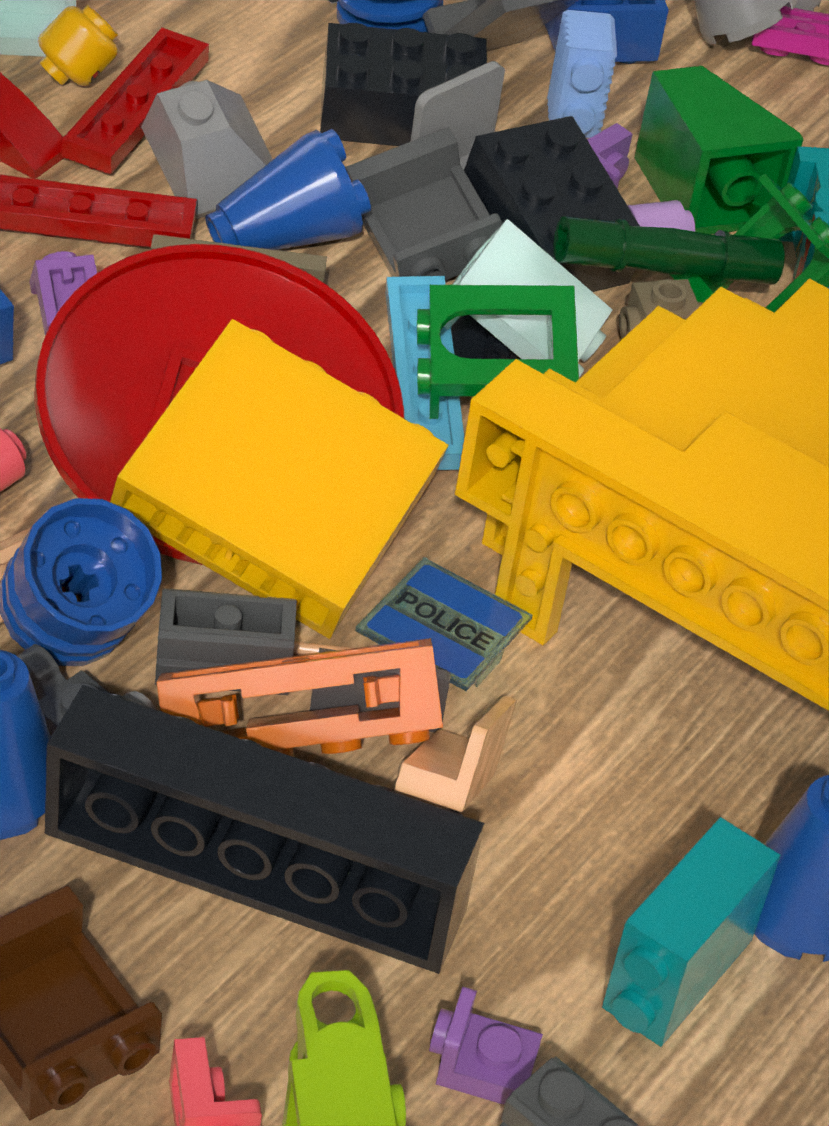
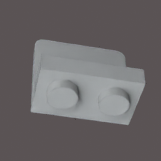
M491 61L423 92L415 105L411 141L449 127L458 142L460 165L464 170L475 137L495 132L505 74L504 67L496 61Z

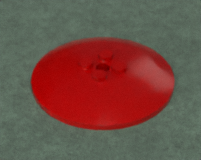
M213 244L174 245L147 250L107 266L89 278L67 299L51 322L42 343L35 374V410L40 433L47 452L60 476L78 498L103 499L110 502L117 476L231 319L236 320L249 329L264 333L273 343L303 360L319 365L328 375L357 392L369 394L381 406L404 418L402 393L394 366L378 336L361 314L336 291L306 271L266 254L238 247ZM152 535L161 554L202 565Z

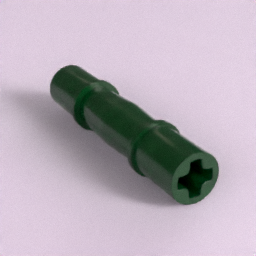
M563 216L557 224L554 235V256L558 263L610 268L614 272H621L625 267L664 274L709 276L713 282L730 280L774 285L782 275L785 262L784 246L779 239L733 235L723 230H718L714 235L676 228L629 226V223L622 219H617L613 222Z

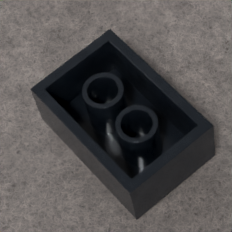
M328 23L322 81L320 132L324 133L333 129L341 141L390 146H401L411 141L415 105L419 96L430 88H434L470 70L487 64V38L472 37L464 33L448 35L420 32L412 28H400L397 30L367 27L360 23Z
M573 116L475 137L464 172L489 215L498 214L503 223L507 219L511 221L553 259H555V230L560 218L563 216L613 222L617 219L626 220L629 226H640ZM559 263L592 292L629 284L636 270L625 267L621 272H614L610 268Z

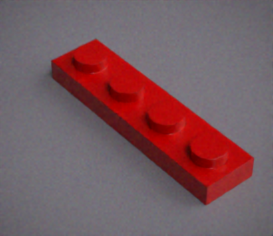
M161 28L62 138L61 157L86 165L91 169L112 174L144 137L145 134L141 126L157 93L178 88L184 83L192 81L208 62L209 44Z
M0 175V229L37 233L50 237L62 236L94 240L107 244L119 243L151 247L154 234L192 239L197 199Z

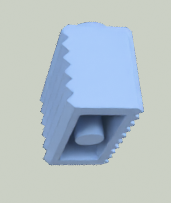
M566 10L562 13L547 96L549 120L573 116L587 138H591L601 132L605 110L607 109L606 102L608 101L610 84L612 83L611 76L614 74L613 67L617 57L615 21L611 14Z

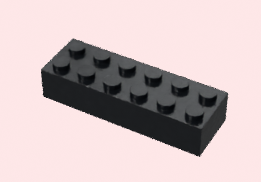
M86 685L81 686L47 743L46 835L440 974L467 910L485 823L465 817L457 811L439 808L396 793L388 787L373 785L329 770L321 764L306 762L268 749L252 740L239 739L196 724L188 718L173 716L132 702L124 696L109 694Z

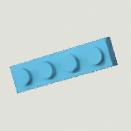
M445 276L387 277L385 295L392 361L401 388L404 419L427 428L436 438L449 445L437 470H459L464 444L460 397L440 396L439 418L429 419V395H417L418 358H428V345H417V309H429V285H446ZM443 327L440 333L441 342L449 352L454 354L451 327L448 330Z

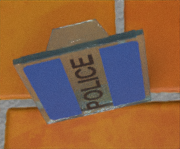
M423 557L355 627V631L380 645L431 638L435 668L449 671L451 674L450 683L467 691L473 684L478 687L500 663L505 648L532 620L533 615Z

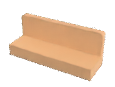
M503 696L474 725L470 739L438 729L430 736L429 740L425 741L402 762L394 790L463 812L495 775L517 700Z

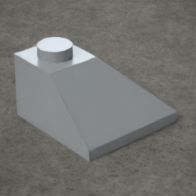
M208 80L157 93L141 126L174 196L197 199L195 220L216 211V204L273 160L242 96Z

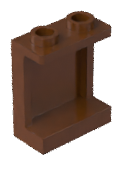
M68 885L0 918V1079L29 1121L52 1109L63 1110L73 1106L90 1089L118 1074L127 1076L139 1071L160 1050L162 1012L154 1002L138 1007L82 932L83 904Z

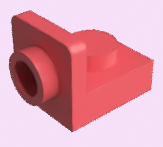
M205 1037L174 1039L169 1087L175 1126H260L262 1112L259 1100L225 1101L222 1068L220 1066L209 1067Z

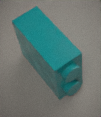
M720 817L625 922L602 1008L614 1015L617 1021L626 1029L635 1033H641L662 1047L751 943L781 855Z

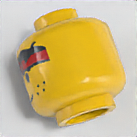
M86 5L83 10L79 7L68 6L39 35V47L46 55L39 63L61 85H64L69 79L81 86L89 85L116 58L118 48L113 40L118 36V33L89 5Z

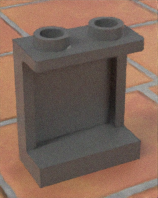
M466 0L430 8L423 14V19L429 33L448 35L464 33L472 37L487 38V50L522 42L578 0Z
M449 127L345 167L351 182L358 179L368 194L371 211L362 214L363 225L392 277L445 276V280L458 276L477 250L503 224L498 214L489 215L460 165L458 142Z

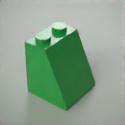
M704 66L658 70L652 72L634 158L660 202L678 200L683 205L684 210H689L692 213L695 232L715 234L718 230L734 232L738 231L773 197L758 180L764 173L781 188L787 184L797 146L802 147L804 139L797 130Z

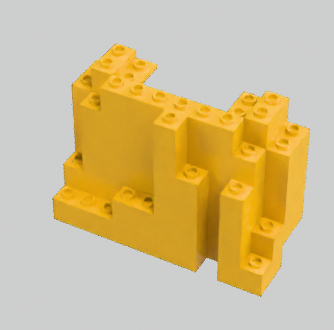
M809 279L775 313L723 287L715 291L686 320L658 305L576 383L552 369H548L542 374L515 359L471 399L455 495L487 513L482 544L502 555L494 600L522 615V618L513 627L514 629L543 646L557 633L572 563L829 711V288Z

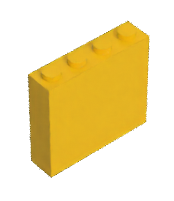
M231 319L117 476L110 502L129 510L149 529L151 535L260 598L296 599V620L326 638L331 639L430 484L449 445L436 438L427 428L411 423L381 406L369 394L357 392L328 375L319 365L303 360L273 343L264 333L249 329L236 320Z

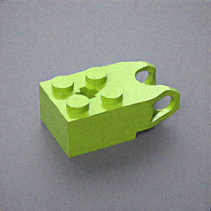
M349 970L311 972L298 994L295 1015L297 1042L290 1051L288 1086L282 1126H405L406 1106L403 1087L401 1084L390 1085L379 1021L367 987ZM323 992H341L353 1001L356 1011L353 1018L348 1022H336L327 1025L316 1018L312 1004L313 999Z

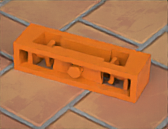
M431 638L162 673L156 681L161 712L188 718L196 724L205 727L220 724L232 726L237 724V719L239 718L236 694L201 700L199 694L241 689L242 698L354 684V674L399 668V674L363 677L366 707H377L381 703L399 701V708L359 713L358 705L253 718L248 720L246 728L219 731L239 739L252 740L263 747L294 757L293 747L320 744L321 753L323 754L345 753L361 749V738L384 735L389 736V744L391 745L419 743L430 739L429 729L443 728Z

